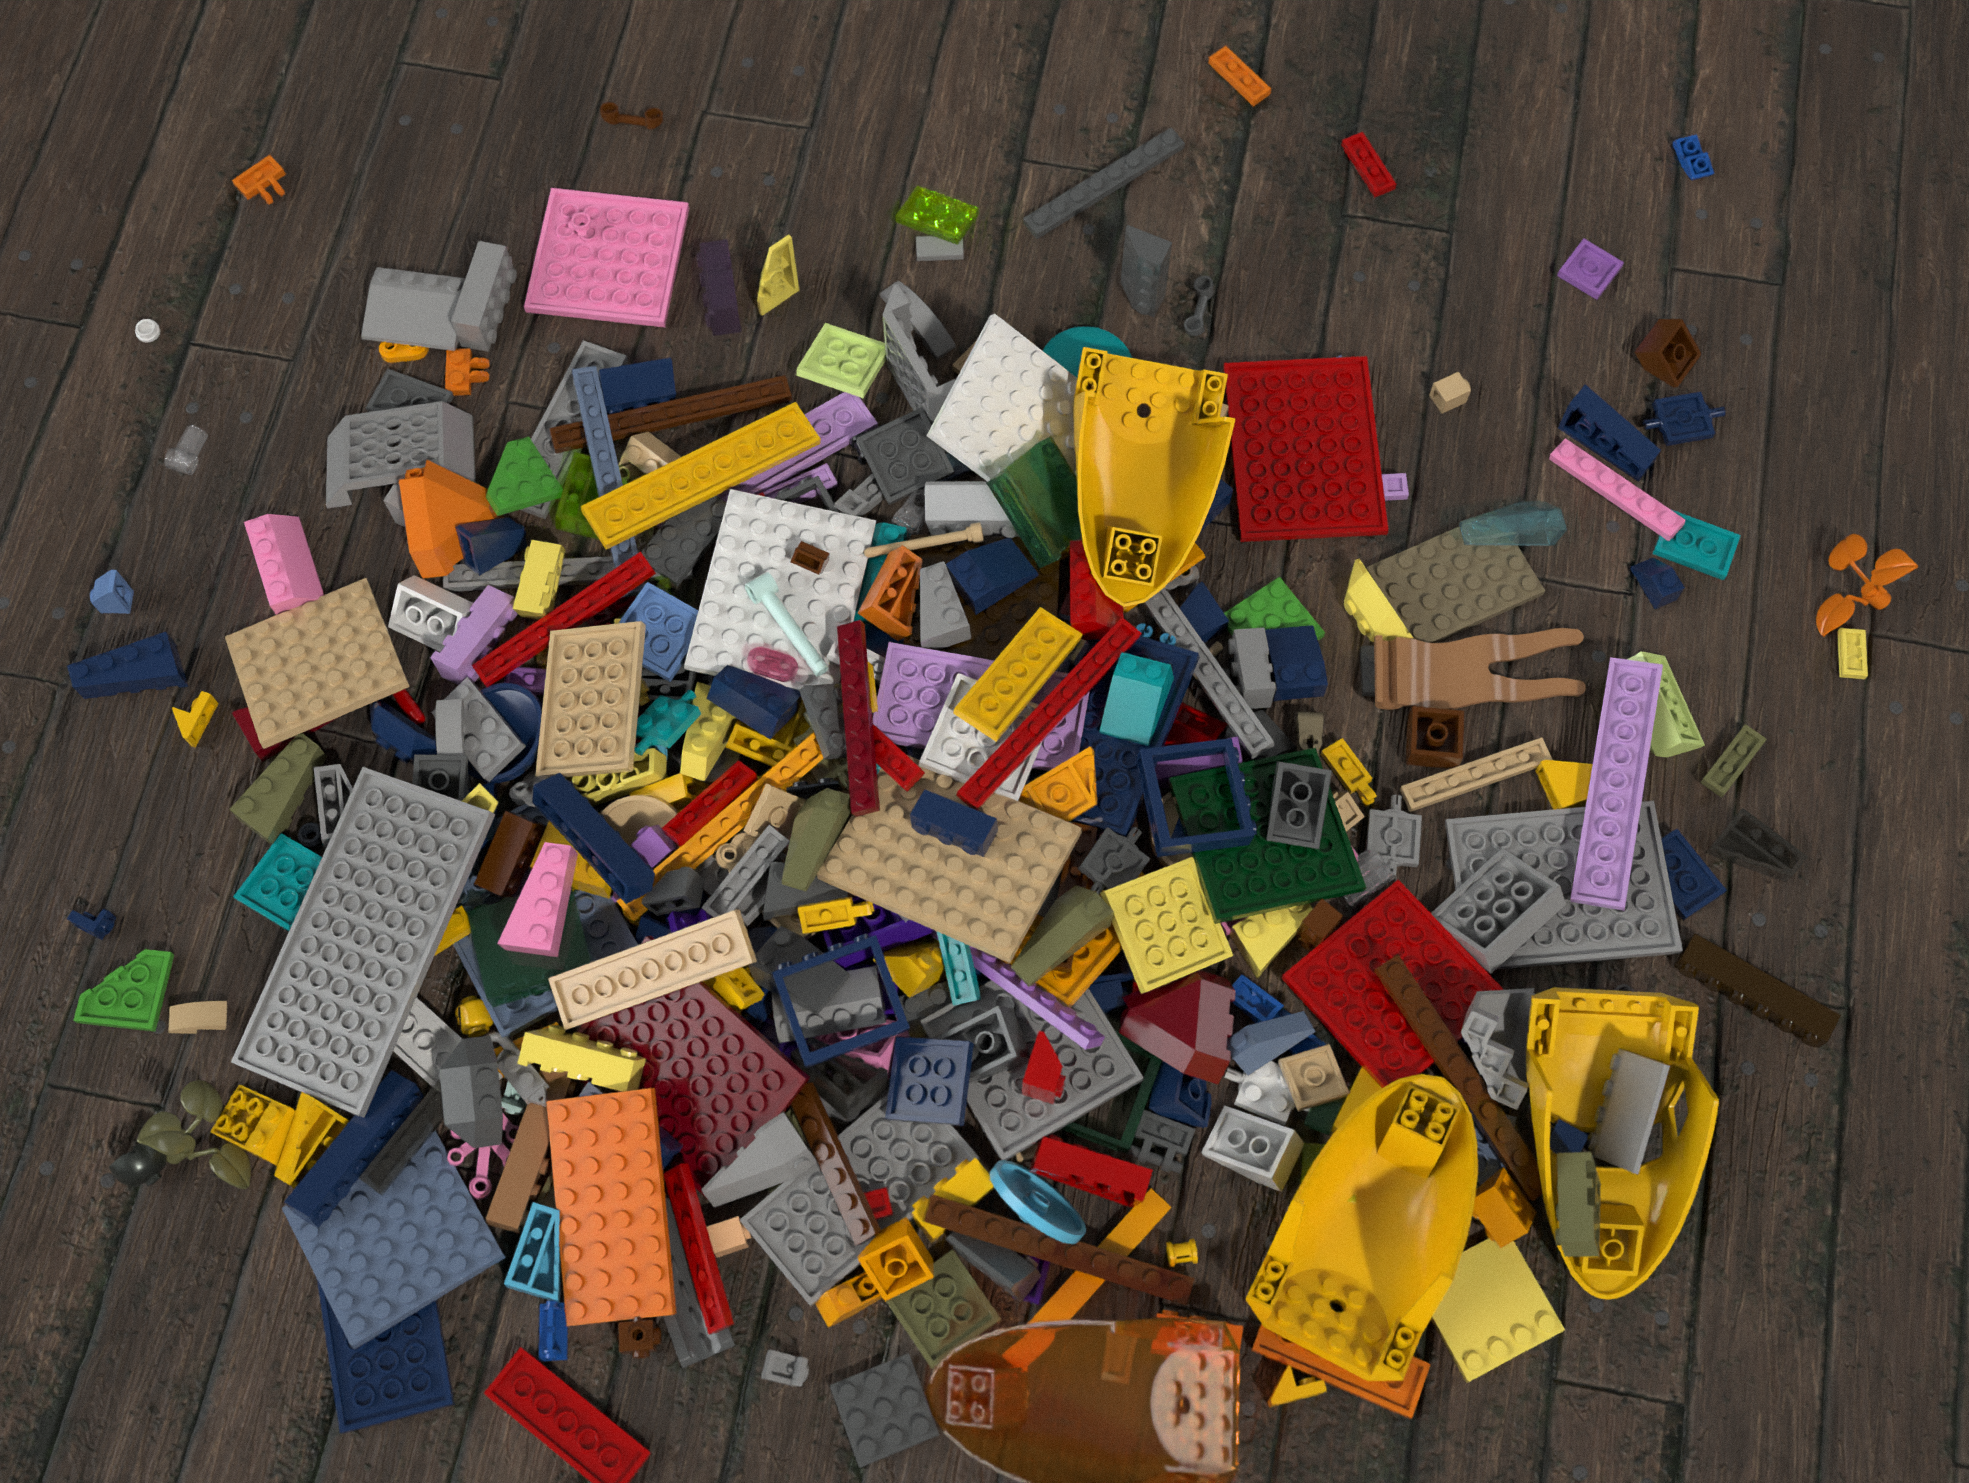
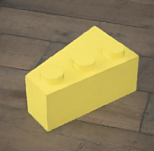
M531 540L530 546H527L525 551L526 562L521 572L520 583L512 608L521 617L540 620L554 610L565 555V549L562 545Z
M1309 903L1249 916L1232 926L1229 936L1256 979L1296 936L1301 922L1312 911Z

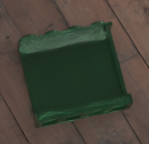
M1052 436L1034 444L986 482L1039 568L1057 561L1062 556L1061 552L1070 545V541H1074L1081 536L1077 478Z
M573 885L571 887L558 957L507 951L497 944L519 897H505L498 903L491 905L481 904L476 906L474 910L467 912L486 998L492 1007L550 991L552 989L548 978L592 963L575 897L576 890Z

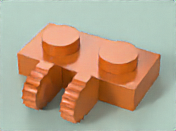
M268 155L233 179L232 182L247 200L259 193L270 205L274 201L265 188L271 185L277 194L283 196L285 192L277 180L286 174L273 157Z
M470 348L456 349L455 351L446 350L445 389L451 391L454 396L471 395V383L489 380L488 372L478 370L488 368L490 361L484 357L472 358Z

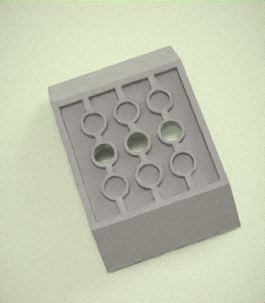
M896 284L892 288L883 312L887 367L913 411L922 407L932 426L956 380L953 379L939 386L935 376L929 375L927 363L923 356L919 357L917 355L916 345L911 335L913 327L910 322V318H912V313L909 309V305H911L910 297L906 291L902 292L899 285Z
M443 401L345 416L327 438V509L352 505V490L399 483L400 479L405 478L406 470L424 468L426 460L475 483L473 416Z

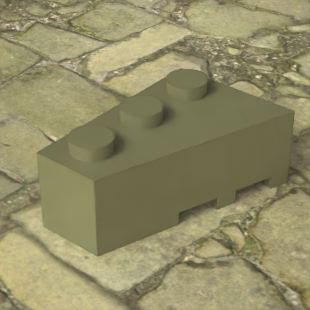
M1557 1153L1558 1204H1556V1215L1559 1221V1228L1555 1230L1557 1246L1561 1245L1565 1257L1599 1256L1601 1182L1592 1153Z

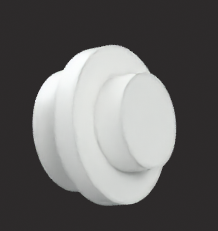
M143 319L137 323L135 333L140 341L152 342L160 335V327L155 321Z

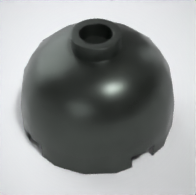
M139 1143L133 1147V1150L123 1154L108 1167L114 1177L126 1186L137 1187L146 1183L149 1187L162 1178L160 1172L166 1166L167 1156L148 1145Z

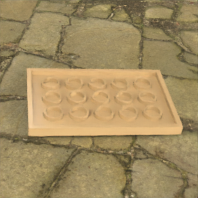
M642 621L550 631L536 777L547 779L558 773H561L564 777L633 771L646 624Z

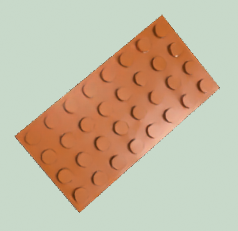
M655 1088L547 1101L556 1209L560 1210V1258L566 1325L573 1326L634 1319L635 1316L648 1318L677 1314Z

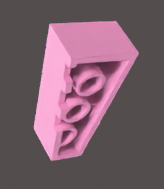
M544 843L497 943L503 949L558 957L578 853L571 845Z

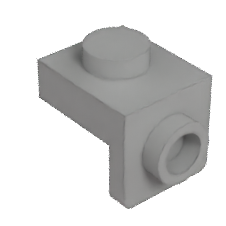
M768 1350L761 1379L788 1386L801 1387L807 1379L809 1372L808 1358Z

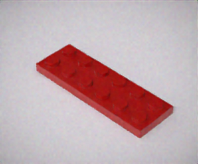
M522 1347L518 1349L483 1393L591 1483H630L652 1454Z

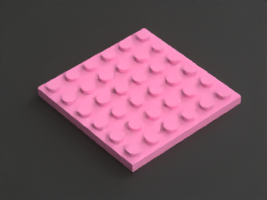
M551 188L524 304L525 312L665 327L689 212L688 202ZM578 212H585L590 216V219L596 221V227L591 228L585 237H579L575 230H570L568 227L569 221Z

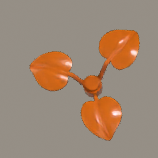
M1858 534L1847 536L1830 553L1829 565L1837 571L1844 570L1851 565L1866 583L1861 589L1863 598L1853 595H1847L1844 598L1841 594H1834L1826 599L1820 606L1816 616L1819 633L1825 637L1830 631L1838 628L1850 619L1855 610V603L1853 601L1860 602L1864 606L1870 604L1876 610L1885 608L1891 601V595L1883 586L1905 576L1918 568V565L1903 550L1892 549L1878 558L1875 563V569L1871 571L1870 581L1855 563V561L1863 558L1867 552L1865 539Z

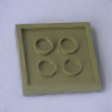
M951 1250L933 1263L934 1278L886 1301L932 1370L1001 1321V1318L954 1250Z

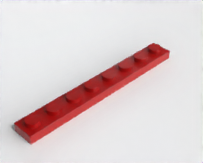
M640 551L474 663L472 667L486 687L491 686L549 647L550 631L577 628L656 574Z

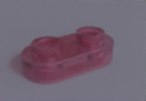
M765 647L752 649L747 657L748 668L753 673L777 681L789 682L796 677L798 672V663L794 657ZM763 656L765 659L758 661L756 657ZM788 664L790 667L784 669L781 667V665Z

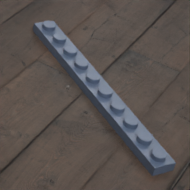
M591 366L572 369V377L599 497L623 486L597 367ZM634 536L610 548L614 568H617L638 553ZM645 582L621 598L638 595L645 586Z

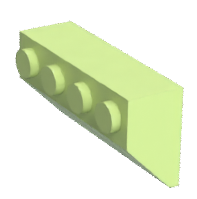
M1641 651L1627 659L1663 665L1650 745L1651 752L1655 756L1671 757L1705 746L1666 657Z

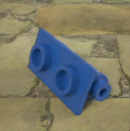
M547 1301L546 1304H540L539 1361L567 1360L568 1326L566 1325L565 1303Z

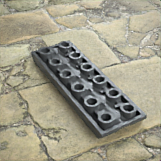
M668 1193L665 1194L677 1314L666 1315L663 1318L681 1366L685 1368L736 1345L729 1327L718 1333L708 1335Z

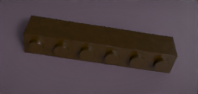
M1694 934L1687 940L1683 951L1674 965L1685 977L1697 979L1704 983L1708 990L1722 993L1733 1004L1745 1006L1752 1010L1756 1017L1764 1020L1768 1019L1777 1024L1778 1029L1800 1037L1801 1041L1810 1047L1820 1048L1826 1044L1841 1017L1837 1012L1697 934Z

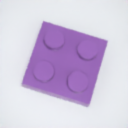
M1583 239L1561 267L1557 276L1598 300L1620 271L1624 262Z

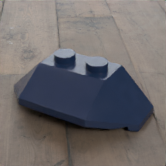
M381 699L370 703L371 728L377 737L375 742L383 749L388 750L391 748L396 752L395 756L405 764L408 762L414 764L415 755H437L436 738Z

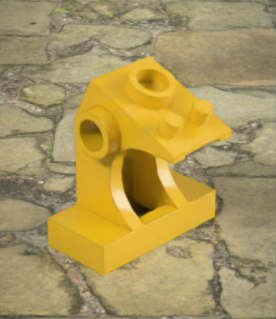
M743 967L714 977L716 981L711 988L740 1015H742L743 1009L747 1010L750 1005L761 1001L765 994ZM737 977L744 987L739 983L735 985L732 980Z

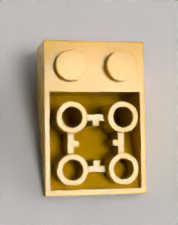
M239 1084L210 1133L277 1166L295 1110Z

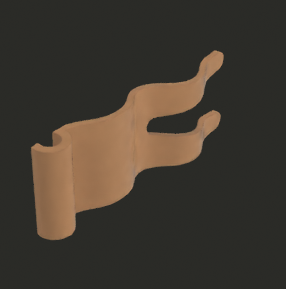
M1555 628L1521 635L1485 634L1447 643H1428L1403 637H1396L1392 641L1382 640V635H1376L1374 637L1375 706L1384 710L1398 709L1402 706L1454 710L1486 702L1514 703L1556 696H1581L1586 691V685L1580 680L1568 678L1512 679L1501 675H1494L1490 673L1488 667L1492 663L1523 659L1558 647L1579 645L1583 641V633L1578 629Z

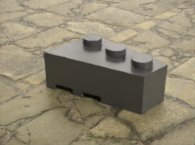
M771 861L763 917L764 920H769L783 915H795L798 913L799 905L847 898L848 892L819 880L817 875L807 891L783 885L781 880L785 863Z

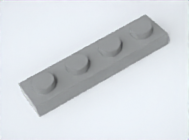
M768 825L701 908L713 918L736 910L770 868L771 861H775L790 841Z

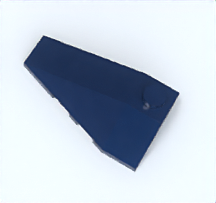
M1163 1061L1153 1083L1149 1108L1158 1115L1178 1123L1201 1128L1208 1127L1212 1100L1211 1094L1207 1093L1206 1080L1184 1074Z

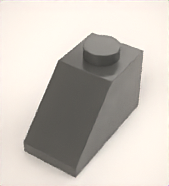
M681 867L677 870L668 871L652 888V891L645 895L641 904L657 916L669 914L672 911L679 912L699 908L705 879L690 867Z

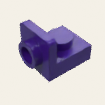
M702 908L696 916L672 911L668 917L671 933L712 919Z

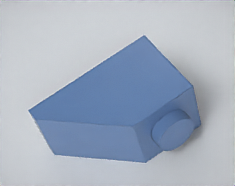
M110 570L95 580L94 589L90 592V601L100 613L130 614L134 591L117 570Z

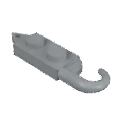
M499 1032L489 1034L488 1036H491L492 1042H498L504 1048L497 1057L498 1069L527 1104L534 1103L547 1107L548 1084L531 1064H528V1066L517 1064L520 1050L508 1036L502 1038Z

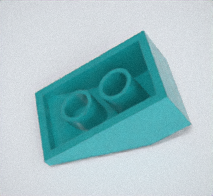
M1122 652L1112 677L1100 733L1149 746L1174 680L1171 665Z

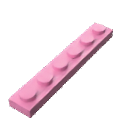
M1566 438L1550 454L1549 460L1666 540L1670 541L1685 524L1686 520Z

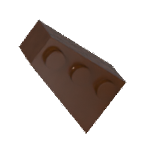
M505 811L474 884L503 897H511L516 893L522 877L534 858L547 825L526 815Z

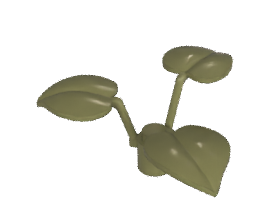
M199 1079L188 1083L182 1089L180 1099L184 1109L192 1115H197L195 1121L186 1131L181 1129L178 1117L169 1112H159L153 1115L142 1127L137 1142L148 1145L165 1154L167 1162L178 1164L186 1157L192 1160L198 1156L214 1154L210 1158L209 1164L219 1178L240 1189H247L249 1187L251 1164L247 1154L238 1146L225 1144L220 1150L211 1148L194 1152L195 1140L189 1134L200 1123L202 1118L208 1122H215L220 1117L223 1109L220 1095L206 1081Z

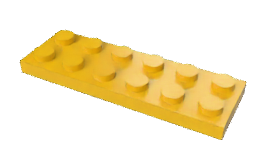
M1040 607L956 705L953 714L997 742L1079 643L1083 634Z

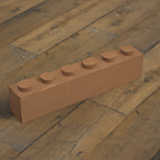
M539 1071V1075L549 1086L547 1089L548 1101L568 1099V1097L573 1098L577 1082L567 1077V1071H552L551 1073ZM534 1103L527 1104L486 1217L488 1225L520 1234L521 1228L525 1226L530 1212L528 1208L531 1200L536 1201L540 1192L541 1185L537 1184L541 1174H546L550 1159L547 1158L551 1146L548 1112L545 1106Z

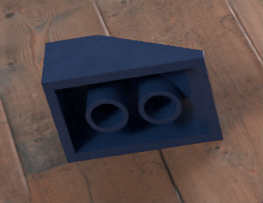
M1010 537L966 551L946 564L955 589L975 615L1039 576L1038 572Z
M1314 626L1265 629L1269 648L1268 661L1269 664H1272L1273 669L1270 672L1271 682H1275L1276 685L1273 701L1323 697L1328 682L1324 659Z

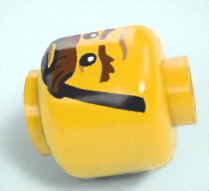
M469 996L462 999V1004L455 1009L460 1032L468 1035L470 1038L488 1033L489 1028L493 1025V1020L482 999H477V996Z

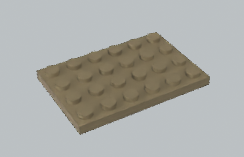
M1496 510L1366 567L1407 630L1413 636V639L1428 643L1442 641L1538 598L1545 593V589Z

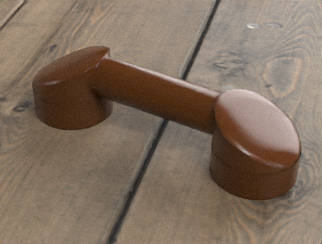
M606 102L600 106L603 120L612 125L623 123L654 129L661 125L664 120L663 112L658 108L646 110L645 117L619 114L618 105L613 102Z

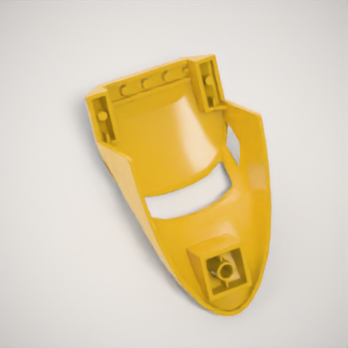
M1553 987L1531 997L1526 1040V1077L1529 1083L1531 1115L1541 1187L1554 1239L1555 1230L1559 1228V1221L1556 1215L1558 1175L1557 1154L1550 1149V1121L1555 1123V1121L1560 1119L1582 1132H1595L1597 1122L1594 1120L1598 1106L1603 1104L1605 1098L1602 1095L1603 1086L1606 1080H1610L1612 1074L1610 1062L1613 1054H1617L1619 1049L1643 1055L1670 1066L1653 1125L1657 1123L1662 1124V1155L1659 1158L1641 1164L1639 1174L1620 1167L1596 1166L1601 1182L1599 1256L1565 1257L1561 1245L1558 1246L1571 1275L1585 1291L1597 1298L1606 1300L1616 1299L1632 1292L1649 1278L1668 1254L1680 1233L1695 1198L1707 1160L1718 1112L1719 1098L1692 1059L1699 1011L1697 1004L1664 993ZM1685 1088L1688 1115L1679 1136H1677L1674 1107Z

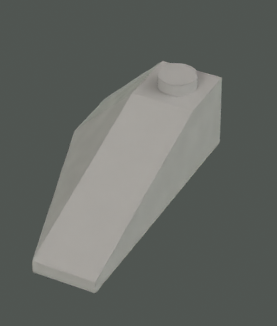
M784 1112L760 1127L754 1134V1141L747 1148L742 1146L736 1152L738 1157L730 1166H723L701 1189L713 1207L794 1179L817 1163L806 1143Z

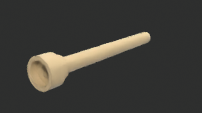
M972 523L970 527H966V530L869 547L864 550V555L868 558L887 555L902 545L909 550L963 540L973 541L974 544L984 542L981 523Z

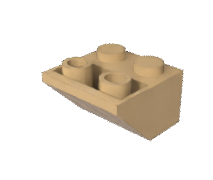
M649 432L633 435L618 464L622 483L625 485L681 458V456Z

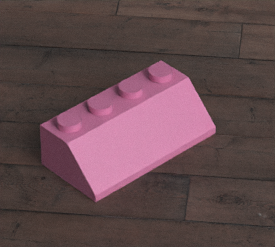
M266 514L244 522L269 605L276 615L304 605L306 602L318 600L319 597L324 595L299 517Z

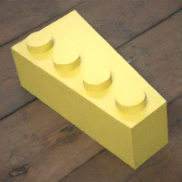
M655 748L647 749L642 756L634 753L633 771L565 778L570 780L575 789L583 797H586L590 805L594 807L666 779L667 756Z

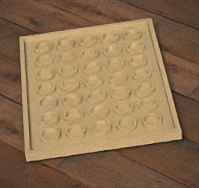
M908 756L914 763H916L919 766L920 760ZM920 767L925 774L906 792L881 768L877 774L880 811L857 817L852 815L819 869L817 878L1010 963L1079 839L1082 828L1014 799L994 793L978 811L997 818L998 833L984 857L977 854L970 855L960 847L952 844L945 845L938 838L928 834L921 835L912 828L910 813L924 789L969 807L956 796L957 791L965 783Z

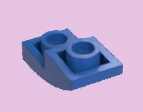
M1697 134L1676 139L1672 143L1678 160L1690 180L1714 174L1708 153L1702 152Z

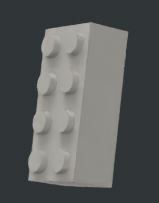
M478 241L451 320L461 347L489 352L491 344L496 341V328L498 323H501L503 320V307L509 301V289L511 283L515 282L517 275L512 265V257L509 256L506 246Z

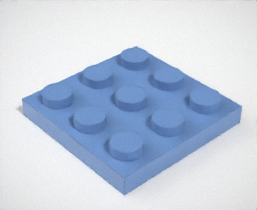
M647 582L619 623L642 621L646 624L642 666L671 682L686 660L698 610Z

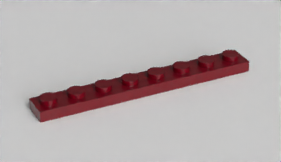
M861 620L837 626L851 813L855 817L880 811L865 624Z

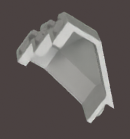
M1534 988L1477 991L1466 1013L1461 1034L1465 1042H1468L1472 1051V1058L1480 1075L1484 1077L1491 1099L1517 1110L1529 1086V1083L1526 1082V1040L1531 997L1535 995L1533 993Z

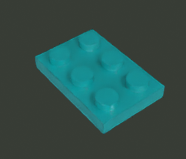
M1672 510L1686 520L1685 524L1670 541L1659 535L1652 554L1724 580L1741 535Z

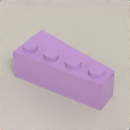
M490 585L484 589L470 607V616L460 619L454 636L448 635L444 639L443 645L445 647L440 653L435 651L430 657L441 677L457 685L466 677L476 682L479 676L472 665L493 651L497 641L500 642L503 639L509 622L513 621L518 614L512 609L515 601L513 596Z

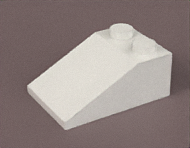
M1224 1106L1201 1153L1259 1184L1282 1192L1304 1146V1142L1293 1129Z

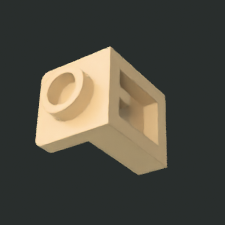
M1332 791L1345 830L1348 831L1363 819L1364 815L1348 792Z

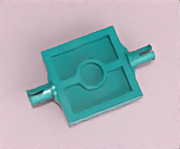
M687 690L678 700L660 695L637 719L636 738L641 739V741L634 747L636 754L642 756L653 745L670 748L701 715L698 706L690 704L696 698V694L692 690Z

